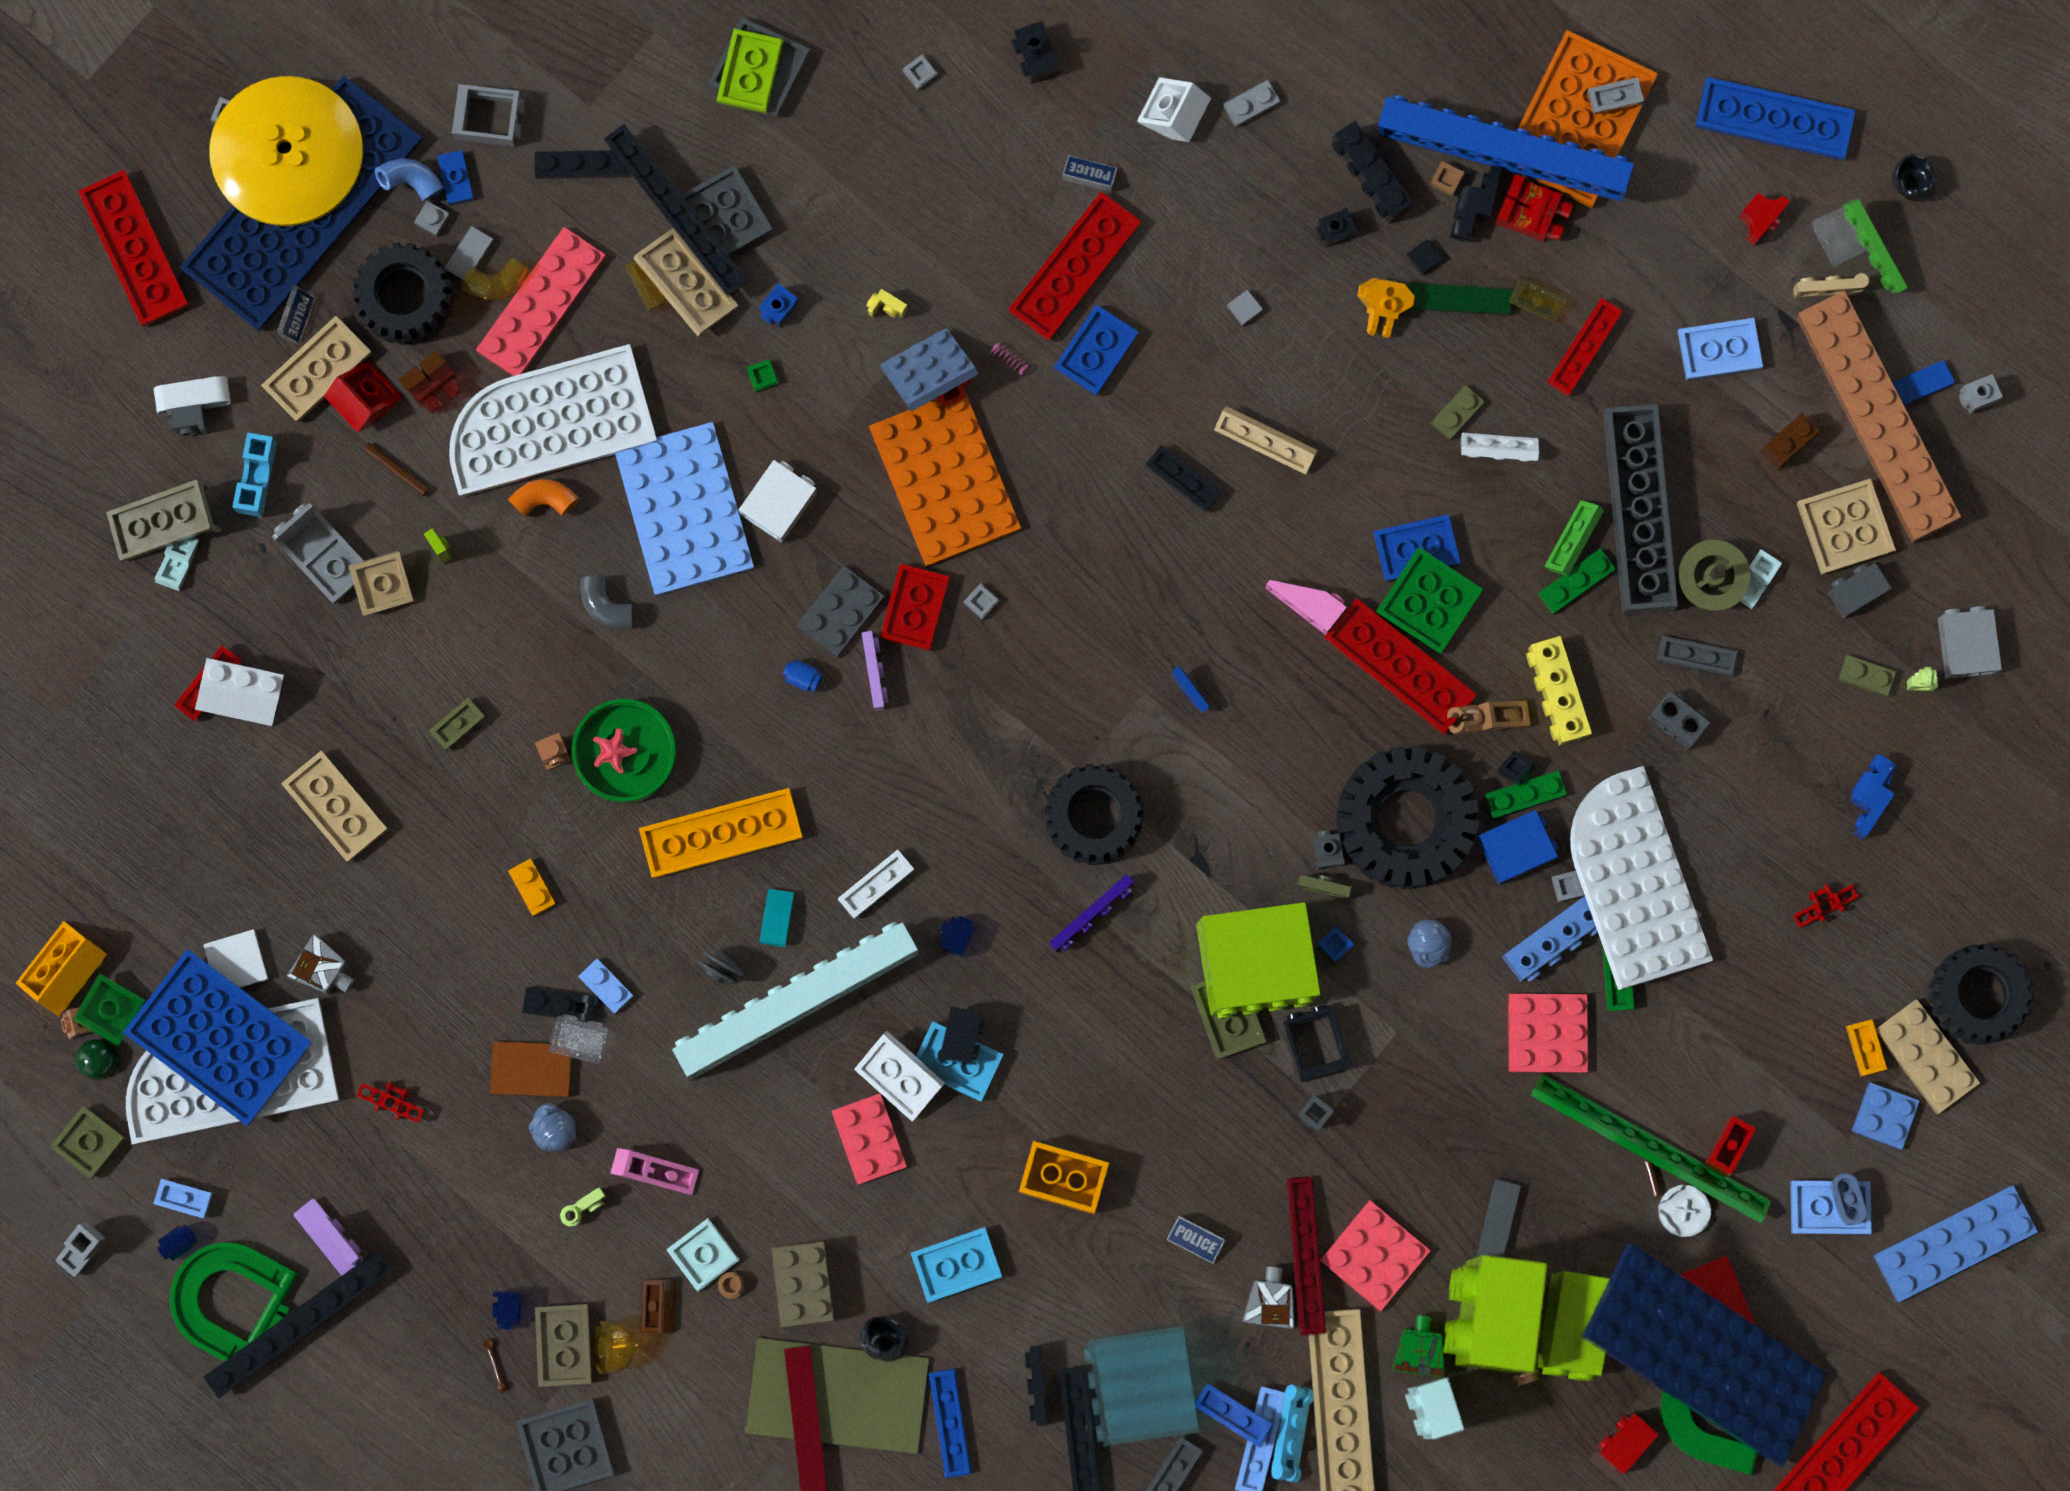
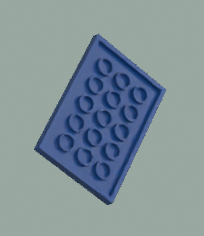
M188 949L123 1032L247 1127L251 1125L313 1043Z

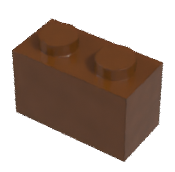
M1802 412L1770 440L1760 452L1778 470L1809 443L1820 430Z

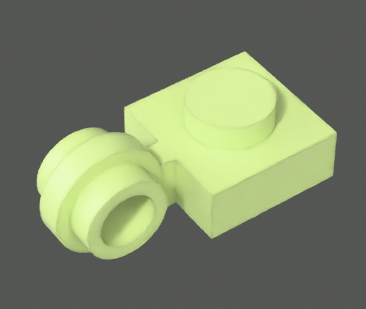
M1931 667L1919 669L1918 673H1914V676L1907 680V690L1933 691L1938 687L1936 670H1932Z
M599 1187L578 1200L574 1205L564 1207L560 1214L561 1221L567 1226H576L581 1221V1213L589 1209L590 1212H593L604 1205L602 1200L607 1197L603 1190ZM570 1211H574L576 1215L572 1221H569L566 1217Z

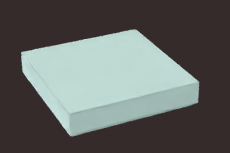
M709 1218L667 1249V1252L697 1292L740 1260Z

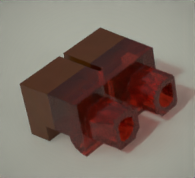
M437 350L419 363V366L431 380V383L417 365L398 379L420 407L424 406L431 414H434L442 407V404L436 398L439 393L444 391L450 399L455 398L461 393L455 374Z

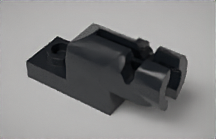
M1491 165L1489 173L1484 172L1481 187L1483 188L1465 186L1460 192L1454 213V218L1457 221L1452 225L1451 239L1462 242H1474L1475 234L1481 221L1489 222L1501 167Z

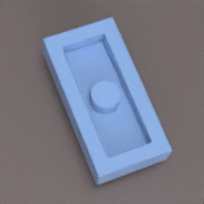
M598 959L578 976L614 1014L634 997Z
M161 1179L153 1204L205 1219L213 1193Z

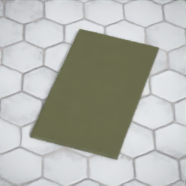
M757 1338L747 1424L745 1427L746 1434L794 1439L784 1349L810 1346L822 1443L918 1454L927 1371L930 1364L929 1358L904 1355L898 1360L885 1362L870 1358L864 1350Z

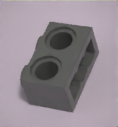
M1669 691L1647 719L1688 750L1710 722L1706 720L1707 715L1698 708L1692 709L1687 705V700L1678 692L1673 694ZM1670 704L1674 706L1676 715L1672 717L1666 715L1664 705ZM1687 720L1693 721L1697 727L1696 732H1688L1684 727V722Z

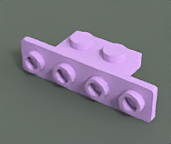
M311 1199L294 1213V1217L341 1276L363 1260L358 1254L361 1252L359 1246L353 1239L349 1241L342 1234L345 1231L343 1226L336 1218L331 1220L315 1199Z

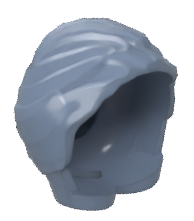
M1434 919L1417 922L1407 937L1408 947L1416 964L1424 968H1431L1438 963L1448 960L1451 950V934L1448 929Z
M553 1103L543 1104L535 1111L533 1120L529 1124V1130L533 1140L542 1150L548 1152L564 1151L575 1142V1121L567 1112Z

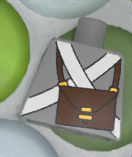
M314 934L287 974V977L326 994H329L334 986L347 993L354 983V979L343 973L348 963Z
M1267 1267L1265 1282L1254 1281L1242 1319L1243 1323L1293 1329L1292 1285L1281 1284L1282 1268Z

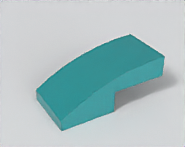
M768 889L760 944L778 947L786 946L794 892Z

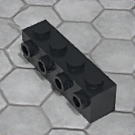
M1353 121L1336 132L1332 140L1334 151L1346 161L1348 171L1353 177H1357L1362 184L1361 189L1368 198L1371 197L1376 204L1375 208L1378 214L1390 224L1410 211L1413 202L1357 122Z

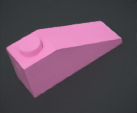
M1269 580L1265 589L1325 635L1347 608L1343 605L1345 601L1335 593L1330 595L1326 591Z
M617 1148L610 1174L692 1195L699 1170L631 1150Z

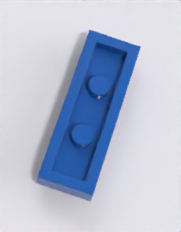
M1208 1383L1194 1404L1196 1408L1260 1448L1274 1427V1424Z

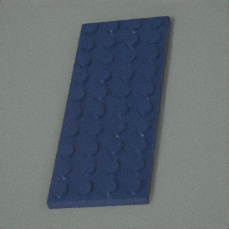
M345 76L338 81L332 88V91L341 97L351 109L359 125L363 141V160L360 174L345 200L325 216L312 222L295 226H276L262 223L244 215L232 205L180 266L184 273L258 332L263 329L382 189L376 178L375 168L399 158L407 159L423 140L420 135ZM286 142L279 150V153H288L292 145Z
M1627 1243L1582 1335L1583 1339L1780 1467H1784L1827 1376L1826 1372L1632 1243Z

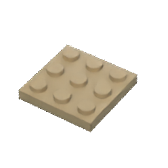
M1871 478L1803 499L1796 503L1821 575L1896 551Z

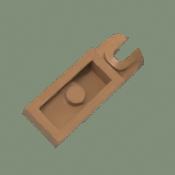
M1527 701L1487 702L1480 705L1454 707L1447 713V718L1463 716V719H1474V721L1461 722L1460 725L1449 726L1450 732L1454 734L1490 732L1531 726Z

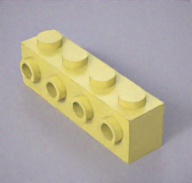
M1561 636L1531 644L1526 657L1530 668L1534 667L1537 677H1534L1536 689L1538 692L1542 691L1545 700L1542 702L1545 716H1550L1552 726L1549 727L1552 739L1554 741L1557 740L1559 746L1588 738L1592 732Z

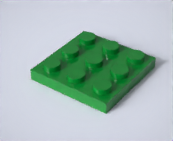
M1417 547L1375 612L1441 654L1483 589L1420 547Z

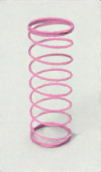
M999 342L993 347L991 354L1000 346ZM1026 364L1023 368L1021 367V369L1019 370L1020 375H1022L1025 372V370L1028 367V364Z

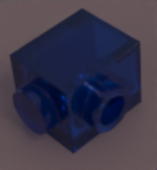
M959 916L958 919L952 917L950 922L945 920L938 933L942 936L938 947L962 958L975 933V928L972 927L973 922L962 916Z

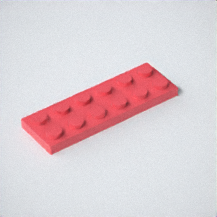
M563 227L477 347V353L512 376L523 374L603 263L606 255Z

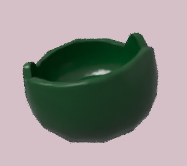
M97 1039L84 1042L78 1048L74 1059L77 1070L84 1076L96 1081L109 1078L117 1069L119 1061L115 1048Z

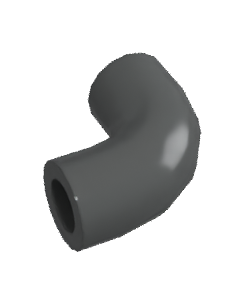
M598 576L582 577L580 579L582 602L591 618L605 627L632 629V604H617L610 601L606 593V578Z

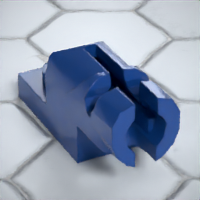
M1880 754L1875 755L1869 764V768L1873 773L1871 771L1864 772L1851 793L1850 801L1867 812V814L1862 812L1854 824L1857 827L1854 835L1860 839L1867 837L1894 796V793L1885 787H1889L1898 767Z

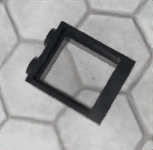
M1325 1004L1311 1008L1312 1013L1302 1016L1301 1012L1289 1014L1286 1016L1287 1020L1282 1023L1299 1083L1351 1068L1334 1007L1327 1009ZM1327 1017L1340 1060L1304 1070L1291 1027Z

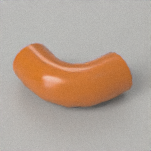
M540 479L526 483L517 489L507 500L524 517L541 504L549 505L561 516H565L576 506L580 498L571 489L558 481Z

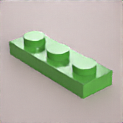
M1580 500L1545 564L1549 571L1569 576L1604 512L1599 505Z

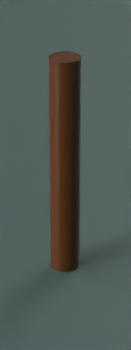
M367 443L363 451L423 497L428 493L429 488L372 444Z

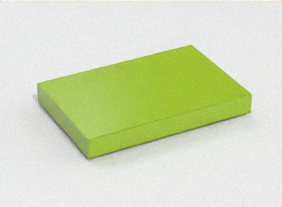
M734 29L716 100L717 103L766 114L783 47V39Z

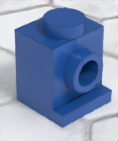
M777 283L773 291L759 306V311L762 313L760 317L772 326L774 323L780 327L799 305L798 298ZM778 301L782 305L779 309H774L772 304Z

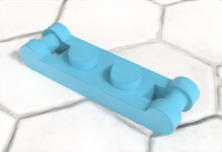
M1289 1385L1286 1388L1271 1471L1274 1479H1286L1289 1482L1295 1483L1301 1478L1299 1463L1309 1406L1314 1400L1313 1389L1300 1388L1297 1385Z

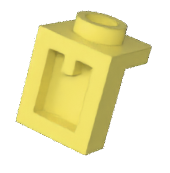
M883 289L880 290L878 295L874 293L867 303L869 307L868 315L874 317L880 306H883L882 310L893 318L899 316L903 319L908 311L907 304Z

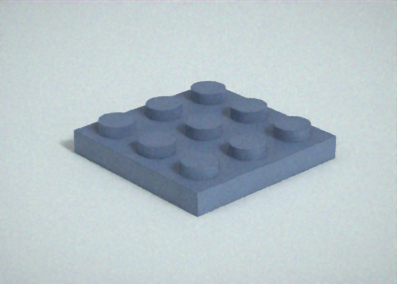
M947 328L934 333L931 337L880 364L883 373L911 412L978 375L975 366Z

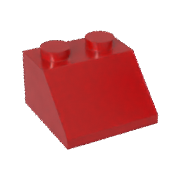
M370 361L337 376L324 395L357 433L374 425L403 398Z

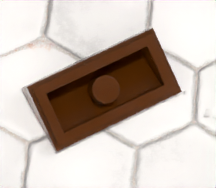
M643 1280L641 1333L674 1332L675 1281Z

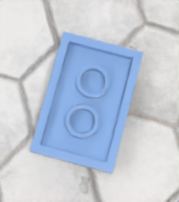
M1754 318L1683 328L1677 331L1686 381L1763 368Z
M1790 1181L1791 1234H1871L1870 1181H1857L1866 1207V1217L1863 1222L1857 1225H1847L1841 1221L1831 1192L1832 1181ZM1841 1182L1839 1188L1842 1192H1846L1848 1185L1845 1182ZM1850 1207L1847 1210V1214L1850 1217H1854L1856 1211Z

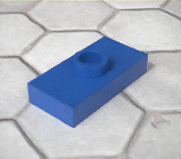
M459 150L438 155L449 206L474 201L463 151Z

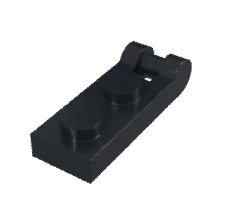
M526 987L522 1013L594 1023L595 1015H593L594 1005L598 1003V997ZM577 1003L584 1004L583 1013H576Z

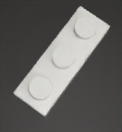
M1462 433L1461 455L1473 458L1492 457L1499 460L1505 458L1518 459L1520 461H1538L1539 443L1538 438Z
M896 850L841 895L838 901L852 918L856 919L911 874L914 868L900 851Z

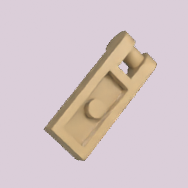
M1864 273L1857 274L1853 279H1841V276H1830L1820 281H1816L1814 277L1802 278L1793 288L1794 298L1833 296L1844 290L1847 295L1859 294L1868 285L1869 278Z

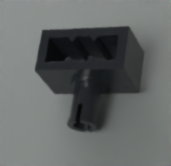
M1043 21L1014 30V39L1011 40V44L1015 54L1020 53L1023 62L1020 63V68L1024 78L1029 77L1032 84L1060 74V65Z

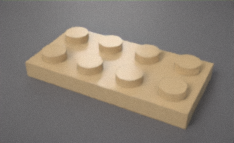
M673 228L638 252L633 258L697 336H700L738 307V304L731 296L727 298Z
M335 316L261 386L299 423L325 398V393L337 376L361 365L372 352Z
M322 751L281 783L348 863L388 831L387 827Z
M1917 999L1875 1029L1877 1036L1936 1114L1941 1113L1980 1084Z

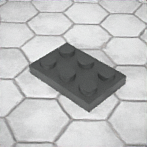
M843 565L796 626L838 658L883 601L884 596Z

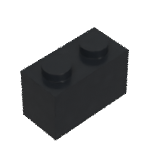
M951 1006L940 1053L941 1060L971 1066L972 1060L977 1061L980 1049L979 1045H975L977 1034L983 1035L986 1021L981 1019L982 1013Z

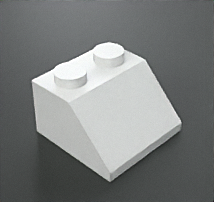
M1159 78L1137 122L1170 139L1189 142L1211 98L1194 83Z

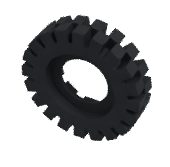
M1404 746L1391 748L1390 751H1381L1371 756L1348 779L1338 802L1336 826L1339 829L1338 834L1340 835L1341 846H1344L1347 852L1346 856L1369 879L1374 878L1379 881L1378 884L1390 888L1391 886H1397L1400 889H1413L1420 886L1423 888L1446 878L1469 854L1478 831L1477 799L1474 800L1472 794L1474 790L1469 780H1465L1461 775L1462 771L1454 763L1452 765L1445 760V756L1437 752L1433 754L1426 752V748L1413 746L1412 749H1404ZM1411 790L1425 796L1434 808V829L1431 835L1420 844L1414 846L1395 844L1381 830L1379 824L1380 808L1390 795L1398 791Z

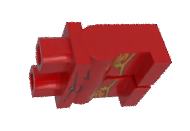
M1515 174L1497 218L1496 225L1537 238V240L1544 242L1545 238L1559 241L1564 226L1552 222L1553 217L1557 215L1568 220L1573 205L1561 199V193L1524 180V177Z

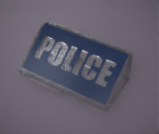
M294 286L291 290L277 333L281 339L299 344L315 297L297 286Z

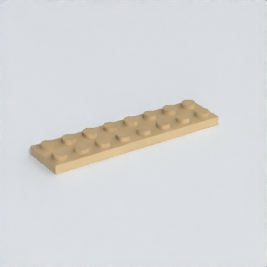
M1360 1309L1325 1312L1326 1334L1309 1335L1320 1491H1374Z

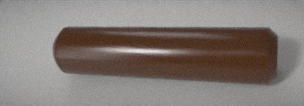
M1645 1160L1643 1163L1653 1198H1660L1662 1193L1654 1165L1650 1161Z

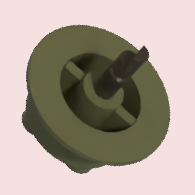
M1706 540L1694 545L1686 552L1679 566L1678 579L1682 592L1691 603L1704 610L1722 611L1733 607L1745 596L1750 585L1751 573L1747 559L1737 547L1722 540Z

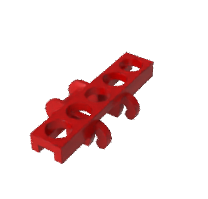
M1826 883L1823 884L1824 888L1815 893L1809 891V899L1813 900L1814 904L1793 915L1798 927L1801 928L1816 919L1823 923L1825 921L1823 916L1837 908L1841 913L1844 912L1843 905L1859 897L1853 884L1834 894L1831 892L1832 887ZM1851 890L1853 896L1846 899L1843 895L1844 892ZM1827 893V898L1818 901L1817 897ZM1825 901L1830 904L1828 911L1821 909L1822 902ZM1812 909H1814L1816 913V916L1812 917L1809 913ZM1806 914L1808 920L1801 923L1798 920V916Z
M391 1081L390 1084L385 1086L387 1088L386 1092H382L367 1084H361L356 1096L376 1104L375 1111L378 1112L380 1107L396 1113L394 1119L397 1121L401 1115L414 1122H420L425 1110L404 1101L405 1097L409 1096L407 1087L402 1090L393 1086L394 1081ZM364 1088L371 1090L369 1097L362 1095ZM390 1091L400 1094V1099L389 1095ZM376 1093L380 1094L378 1101L373 1098ZM388 1098L395 1100L394 1107L388 1108L385 1102ZM407 1106L406 1112L403 1113L404 1107ZM411 1109L419 1111L417 1118L409 1116Z

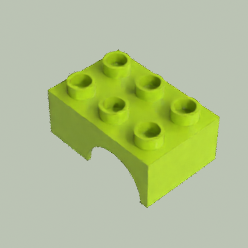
M1481 1255L1467 1260L1466 1265H1463V1267L1452 1269L1449 1300L1461 1302L1459 1319H1456V1321L1451 1320V1322L1446 1321L1443 1336V1353L1455 1354L1454 1366L1517 1374V1372H1534L1546 1264Z

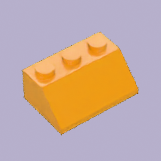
M63 921L16 984L35 1001L59 1017L69 1007L79 990L86 985L92 973L101 966L107 954Z

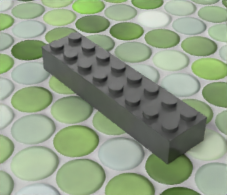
M1658 404L1606 408L1603 413L1622 615L1674 611L1678 605Z

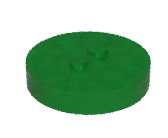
M615 699L598 705L581 720L573 737L572 760L579 778L594 795L608 802L632 804L652 797L668 782L676 764V742L668 722L656 709L641 701ZM617 728L622 729V745L627 748L634 747L637 749L635 753L622 758L621 767L623 773H618L610 762H604L600 767L594 766L597 757L601 753L600 745L593 741L594 737L610 740L615 736Z

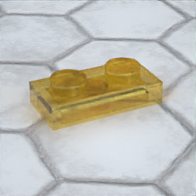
M636 261L626 264L625 270L648 312L669 303Z

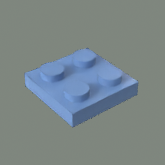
M1870 1082L1867 1085L1851 1132L1902 1150L1919 1100Z

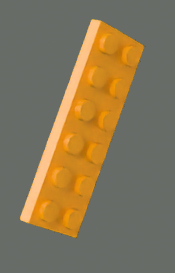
M789 788L639 828L652 879L803 839Z

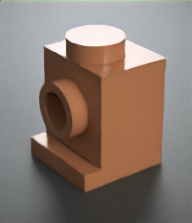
M559 733L535 742L547 771L571 761Z

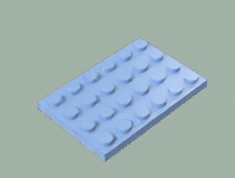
M713 422L656 438L657 442L615 453L655 597L754 569Z

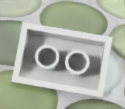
M206 658L195 710L272 726L284 675Z

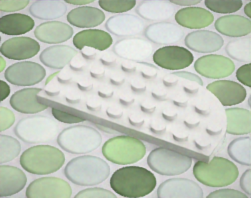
M630 344L497 381L477 393L459 414L450 440V464L459 497L657 442Z
M1644 766L1624 771L1605 779L1595 786L1580 803L1573 819L1570 842L1574 866L1618 990L1712 962L1713 959Z
M315 998L269 1008L271 1012L313 1043L255 1119L339 1101L320 999ZM148 1051L139 1059L132 1072L126 1094V1114L132 1145L241 1122Z

